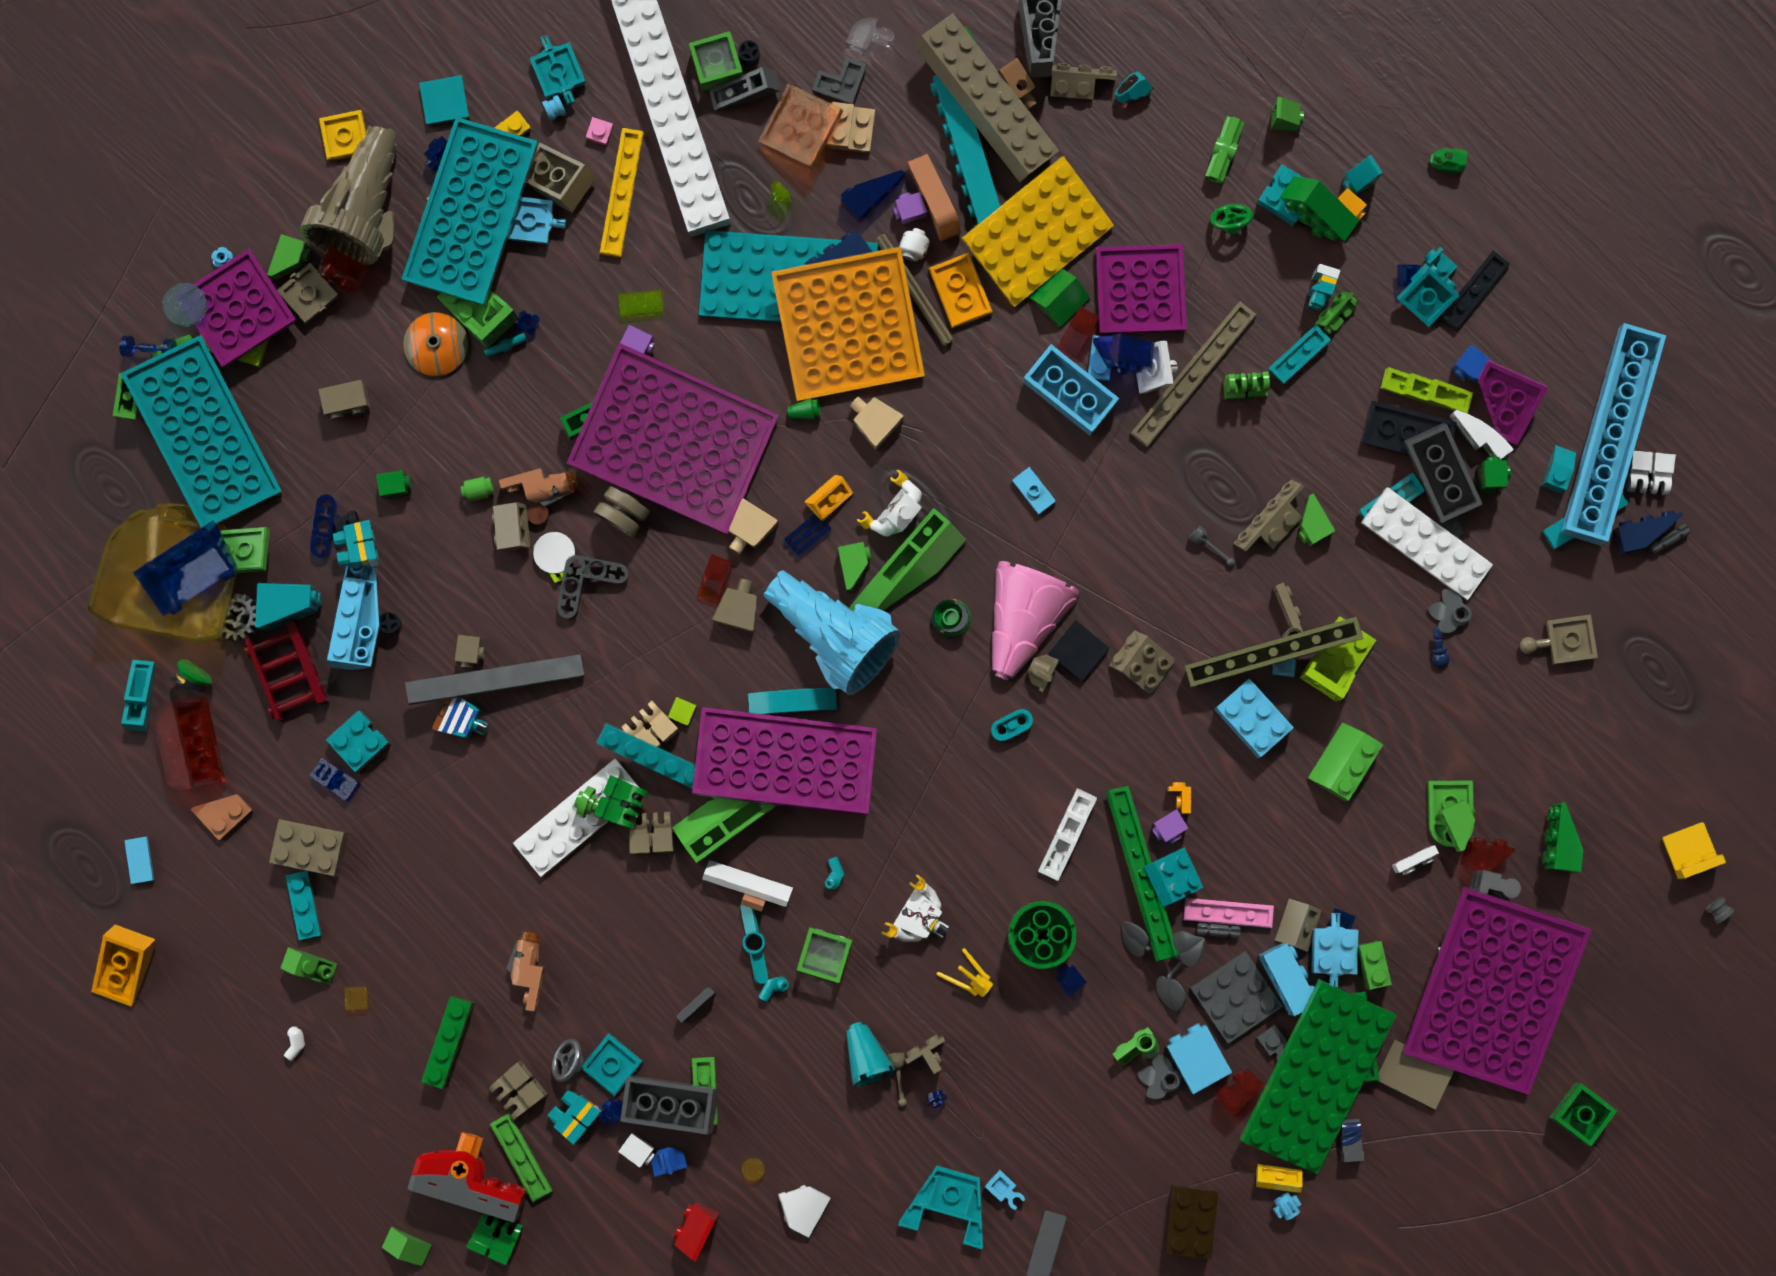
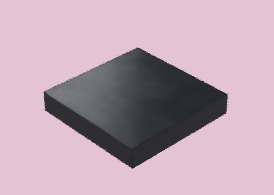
M1075 620L1048 655L1058 659L1060 665L1082 682L1110 647Z

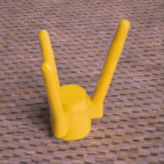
M963 948L962 952L979 972V974L973 976L962 966L958 967L965 976L972 980L970 983L972 987L940 972H937L936 975L969 991L974 996L979 994L981 997H984L993 983L989 981L990 976L982 970L969 952Z

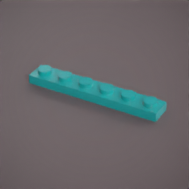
M605 723L596 742L598 745L693 788L695 764Z

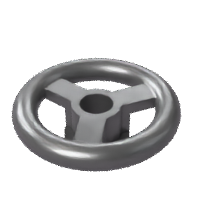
M565 1040L554 1054L551 1067L552 1075L559 1082L567 1081L574 1073L579 1072L583 1066L581 1046L577 1040ZM568 1046H573L569 1053L562 1054ZM559 1060L561 1061L562 1065L561 1075L558 1071Z

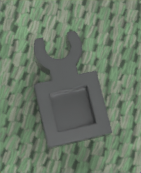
M1272 1025L1256 1038L1269 1056L1276 1053V1060L1278 1062L1284 1050L1283 1046L1287 1044V1041L1276 1025Z

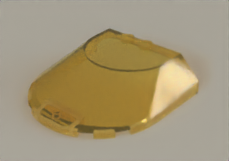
M157 504L156 508L145 511L142 508L130 514L125 522L114 528L106 541L89 599L88 612L111 626L197 643L222 638L237 573L205 575L203 573L207 532L227 529L223 524L220 525L218 523L202 531L190 506L184 504Z

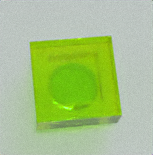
M777 180L770 185L772 192L770 195L778 203L782 201L787 205L792 200V194Z

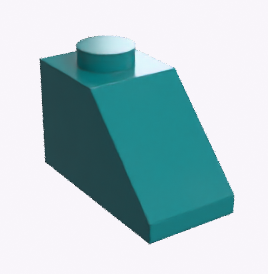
M1372 155L1366 157L1344 175L1343 186L1345 190L1348 188L1355 195H1358L1376 184L1383 172Z
M1555 445L1540 486L1560 494L1566 491L1574 471L1576 453Z

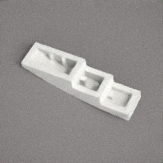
M1078 788L1076 789L1038 872L1057 881L1059 880L1097 797Z

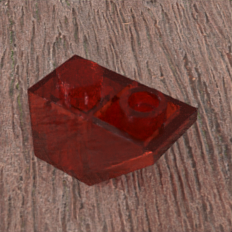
M1474 836V839H1468L1466 848L1463 851L1461 864L1468 869L1491 871L1515 852V848L1504 839H1495L1492 842L1487 841L1485 837Z

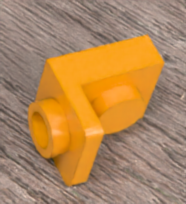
M1173 782L1172 786L1167 787V792H1180V796H1176V809H1180V814H1190L1191 787H1186V783Z

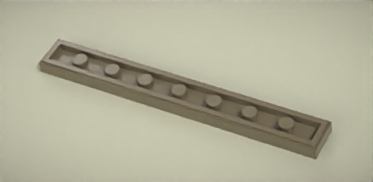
M1239 301L1173 381L1174 384L1167 388L1130 435L1147 448L1257 314Z

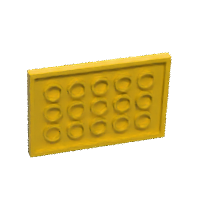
M1062 156L969 231L962 239L1010 304L1015 307L1110 230L1114 224L1066 158Z

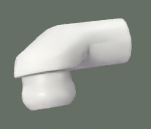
M291 1027L287 1032L291 1046L284 1056L290 1061H293L305 1046L303 1032L297 1027Z

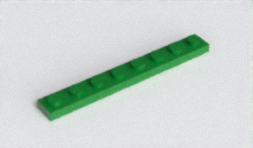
M1129 786L1108 790L1106 795L1155 960L1158 962L1177 957L1179 955L1173 945V933L1165 906H1162L1144 866L1151 863Z

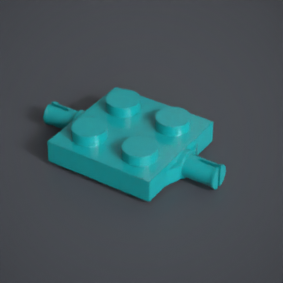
M545 35L547 44L543 37L540 38L545 50L531 57L530 61L546 99L563 94L569 106L571 103L568 97H570L572 104L576 102L571 91L578 86L586 84V81L570 42L561 46H552L549 36Z

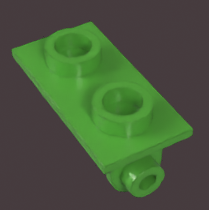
M1344 291L1337 294L1333 299L1332 305L1321 312L1319 320L1315 324L1325 326L1324 331L1328 334L1335 333L1344 322L1339 315L1342 314L1347 318L1357 307L1358 301L1352 297L1354 294Z

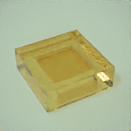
M368 987L344 988L345 1010L369 1009Z

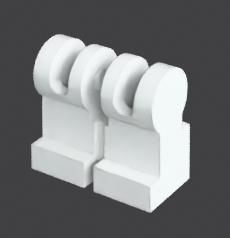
M1634 451L1628 470L1627 491L1635 492L1638 481L1640 493H1646L1649 484L1650 493L1656 494L1660 483L1661 495H1669L1676 455ZM1648 474H1652L1650 483L1648 481Z

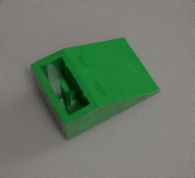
M1565 802L1554 803L1548 809L1547 819L1550 820V826L1545 832V842H1548L1547 851L1543 853L1542 863L1545 864L1546 870L1568 873L1581 872L1583 847Z

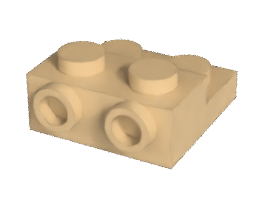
M832 102V107H827L826 120H830L829 128L824 129L823 141H827V148L870 153L875 109L854 107V104Z

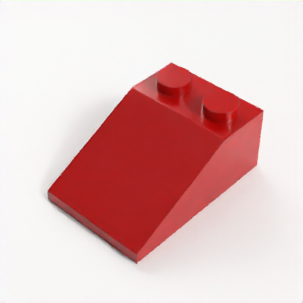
M697 1202L694 1203L693 1207L688 1205L683 1215L686 1218L684 1226L679 1225L673 1238L677 1239L674 1245L696 1262L719 1213Z

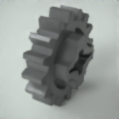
M235 593L234 597L227 596V602L220 601L222 608L215 609L219 612V616L214 617L215 620L219 621L215 628L220 629V635L226 636L228 640L233 641L234 639L237 642H241L242 638H249V633L256 634L254 630L256 620L255 600L250 599L247 595L242 596ZM239 604H244L246 608L240 607ZM229 628H234L237 631H231Z

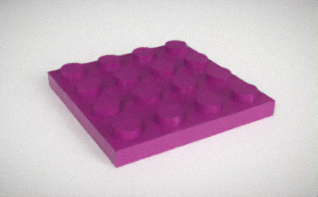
M1183 244L1096 247L1099 334L1177 332L1187 330Z
M250 248L176 295L223 368H226L297 322Z

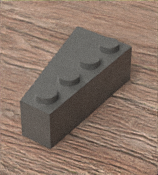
M1019 0V13L1030 78L1051 77L1062 0Z

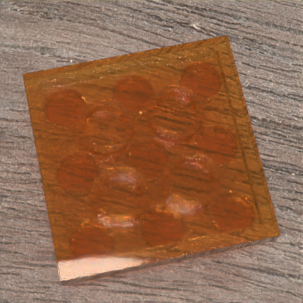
M787 84L758 141L814 169L843 110L791 84Z

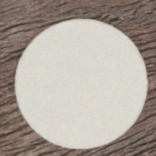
M550 532L537 540L533 555L536 564L542 570L549 573H559L564 571L566 559L569 556L575 555V548L572 541L566 535L559 532Z

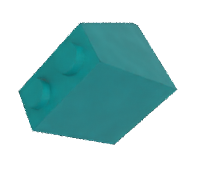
M257 583L255 627L269 632L286 625L288 621L293 619L299 620L318 612V606L322 604V594L312 585Z

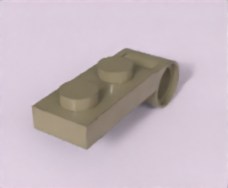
M1284 582L1274 586L1273 590L1290 628L1284 632L1282 638L1287 637L1290 632L1296 634L1303 632L1299 620L1302 618L1298 607H1294L1291 598H1293L1289 586L1285 587Z

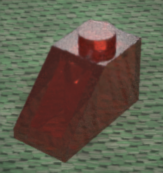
M1081 306L1057 348L1076 359L1100 317Z
M711 554L699 587L698 598L718 605L733 567L732 561Z

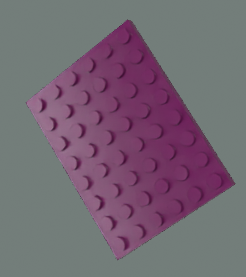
M618 343L566 464L727 535L779 415Z
M1463 886L1402 1050L1403 1054L1529 1095L1592 930Z

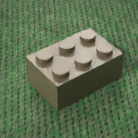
M279 819L269 863L339 876L348 833Z

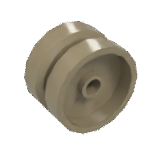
M609 486L604 496L614 506L611 507L604 502H599L593 512L613 527L634 538L640 528L630 518L645 521L650 511L632 496Z

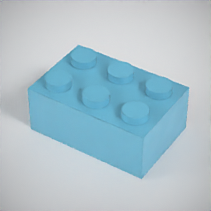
M1250 679L1246 680L1214 709L1257 758L1262 757L1294 728Z
M1281 943L1259 954L1258 957L1288 1014L1296 1016L1303 1012L1314 986L1308 985L1306 981L1308 974L1304 967L1298 965L1295 960L1298 958V955L1293 946Z

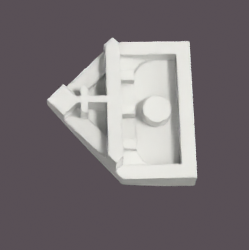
M805 1185L799 1189L778 1194L784 1212V1220L788 1226L809 1238L831 1198Z

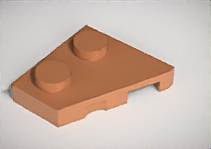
M239 794L195 806L191 811L221 841L253 809Z

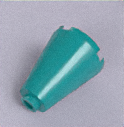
M862 1022L850 1025V1030L846 1032L853 1086L856 1087L857 1084L859 1087L882 1080L881 1077L885 1073H887L888 1077L895 1073L893 1064L868 1025H862Z

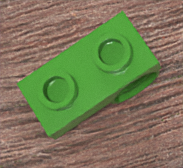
M1147 1027L1145 1030L1142 1029L1136 1032L1133 1039L1129 1042L1119 1045L1113 1056L1120 1066L1123 1067L1139 1054L1148 1059L1154 1058L1159 1053V1045L1154 1034ZM1152 1042L1150 1048L1143 1049L1145 1043Z

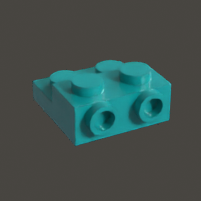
M1425 263L1411 278L1412 282L1399 294L1397 299L1430 327L1460 295L1455 290L1458 286L1450 278L1445 281L1440 276L1442 272L1434 264L1430 267Z

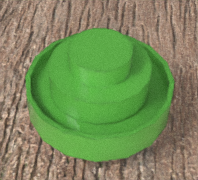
M587 786L584 792L580 791L574 803V807L577 808L576 816L584 819L586 815L590 816L592 812H595L599 800H597L598 795L595 794V788Z

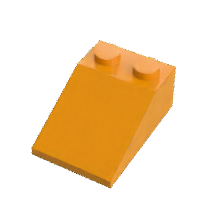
M114 925L103 935L91 992L132 1007L151 961L156 939L118 925Z

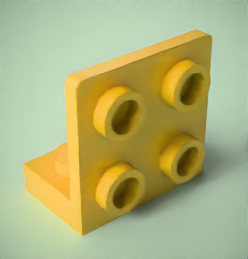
M1703 822L1662 837L1678 879L1687 878L1726 863L1723 854H1716Z

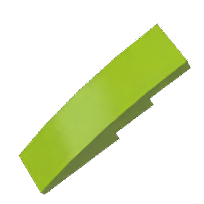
M1390 367L1385 369L1380 387L1382 390L1453 411L1459 410L1464 413H1468L1473 392L1437 379L1430 380Z

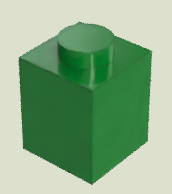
M403 470L376 474L379 496L383 499L409 495L408 489L411 488L410 476H406Z

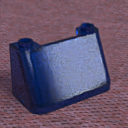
M213 520L134 571L133 574L163 616L168 613L173 616L183 609L181 606L183 603L222 578L227 581L237 574L235 570L238 567L219 527Z

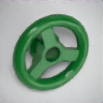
M1228 204L1214 210L1210 216V222L1217 229L1224 230L1228 234H1235L1252 221L1253 212L1245 205ZM1231 210L1242 211L1246 214H1237ZM1221 213H1224L1225 218L1218 222L1216 218Z

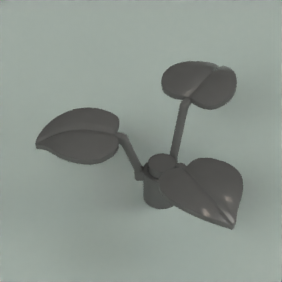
M1128 921L1122 922L1123 942L1130 953L1141 957L1145 954L1146 950L1152 951V946H1148L1149 937L1142 928ZM1178 931L1173 936V945L1179 955L1175 958L1180 961L1169 972L1167 978L1160 976L1156 982V989L1160 999L1167 1007L1176 1012H1180L1184 1006L1186 995L1182 985L1172 979V976L1183 963L1189 967L1196 966L1201 959L1205 938L1194 936L1185 931Z

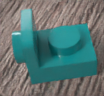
M1439 247L1437 251L1432 249L1424 258L1427 261L1426 264L1430 267L1434 264L1442 272L1440 276L1446 280L1458 266L1442 253L1443 248Z

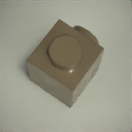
M458 635L455 661L460 663V667L473 668L474 665H480V660H484L485 647H482V638Z

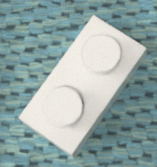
M1435 845L1429 846L1393 864L1392 867L1395 873L1402 872L1405 875L1415 870L1414 865L1420 862L1425 865L1435 860L1434 855L1439 852Z

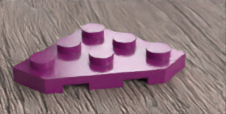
M1487 359L1478 377V381L1497 433L1505 440L1518 445L1548 386Z

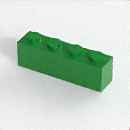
M450 996L421 1082L441 1089L447 1087L475 1004L474 1002Z

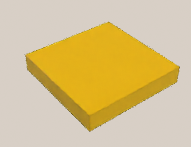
M362 110L319 118L328 162L352 157L357 145L361 140L363 141L366 134Z

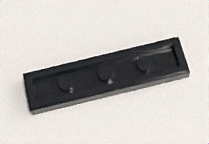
M1493 250L1458 293L1460 296L1440 315L1439 319L1456 331L1510 263Z

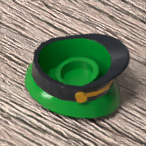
M945 599L937 603L933 608L931 620L936 631L942 635L957 637L968 629L971 614L963 602L956 599Z
M186 659L177 662L178 673L175 677L170 678L171 681L183 684L199 692H206L208 686L213 683L208 673Z

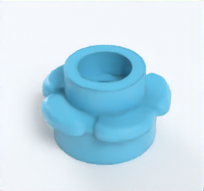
M224 247L214 251L211 256L214 266L219 268L233 259L231 251Z

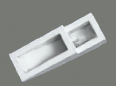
M1459 410L1454 411L1449 416L1452 421L1457 422L1456 426L1475 451L1483 446L1490 457H1500L1502 459L1514 450L1499 433L1483 421Z

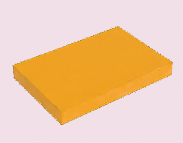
M969 253L929 268L952 329L993 313Z

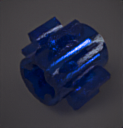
M611 1097L598 1107L601 1110L598 1116L604 1124L609 1121L613 1125L621 1118L622 1101L620 1099L614 1101Z

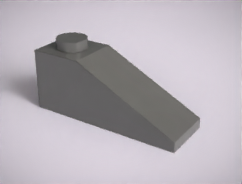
M765 67L756 69L709 90L713 107L716 111L762 99L781 91L776 71Z

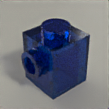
M1065 964L1056 971L1058 975L1054 977L1068 996L1087 983L1073 964L1070 966Z

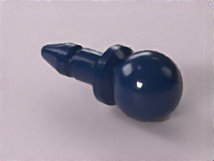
M1435 627L1433 633L1435 648L1432 649V653H1434L1432 663L1438 668H1443L1448 665L1450 658L1446 653L1447 647L1443 646L1442 633L1438 627Z

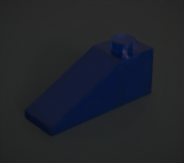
M899 170L856 184L852 189L850 187L847 188L841 195V206L860 223L905 178V172Z

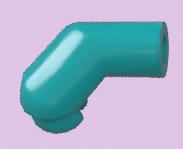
M837 856L827 860L831 873L825 880V886L830 890L838 888L844 878V871Z
M784 977L768 979L758 997L768 1002L773 992L786 991L789 988V982Z

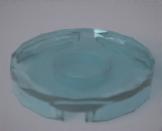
M179 283L171 287L163 299V311L166 317L175 325L189 327L199 323L204 318L208 309L204 292L196 285L190 283Z

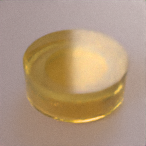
M749 1158L742 1166L744 1177L750 1181H756L764 1174V1164L758 1158Z

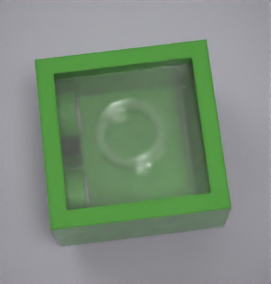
M730 31L689 43L702 91L717 87L743 75Z
M809 927L797 971L840 983L852 940Z

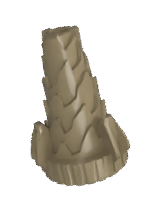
M369 125L363 141L361 140L357 145L347 167L344 166L341 175L335 180L332 188L321 199L320 205L308 208L300 227V233L305 241L318 251L342 262L367 266L374 264L382 252L390 249L393 243L394 213L388 211L382 214V207L387 195L386 188L393 174L390 170L397 152V144L395 143L397 133L394 130Z

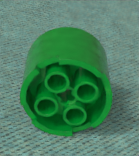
M1038 901L1021 907L1013 915L1008 926L1007 939L1012 953L1018 960L1034 968L1047 969L1058 966L1071 955L1076 944V928L1072 917L1064 908L1052 902ZM1047 930L1046 936L1048 938L1039 941L1037 939L1039 936L1037 931Z

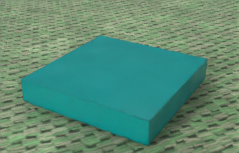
M462 75L419 83L427 126L453 122L456 117L470 119Z
M608 1033L585 1061L581 1069L615 1096L626 1083V1077L632 1076L643 1060Z

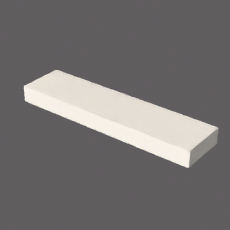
M709 860L702 878L703 880L787 907L793 890L792 887Z

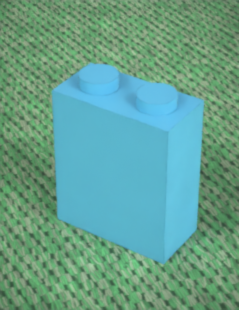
M1199 1023L1188 1028L1189 1033L1181 1037L1180 1034H1177L1168 1039L1169 1044L1166 1045L1170 1056L1192 1094L1232 1073L1207 1026L1204 1024L1200 1026Z

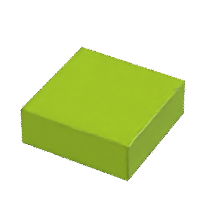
M676 697L668 718L689 726L697 705Z

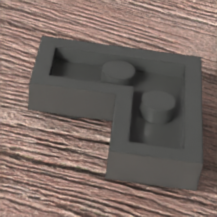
M846 57L839 77L819 70L812 92L842 103L853 104L867 64Z

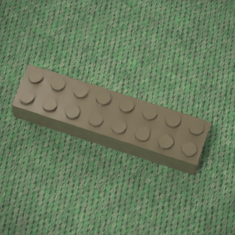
M953 13L921 35L915 42L914 47L1019 182L1023 181L1059 152V149Z

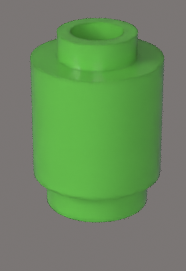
M490 477L464 481V486H461L463 499L467 498L468 502L489 498V495L494 494Z

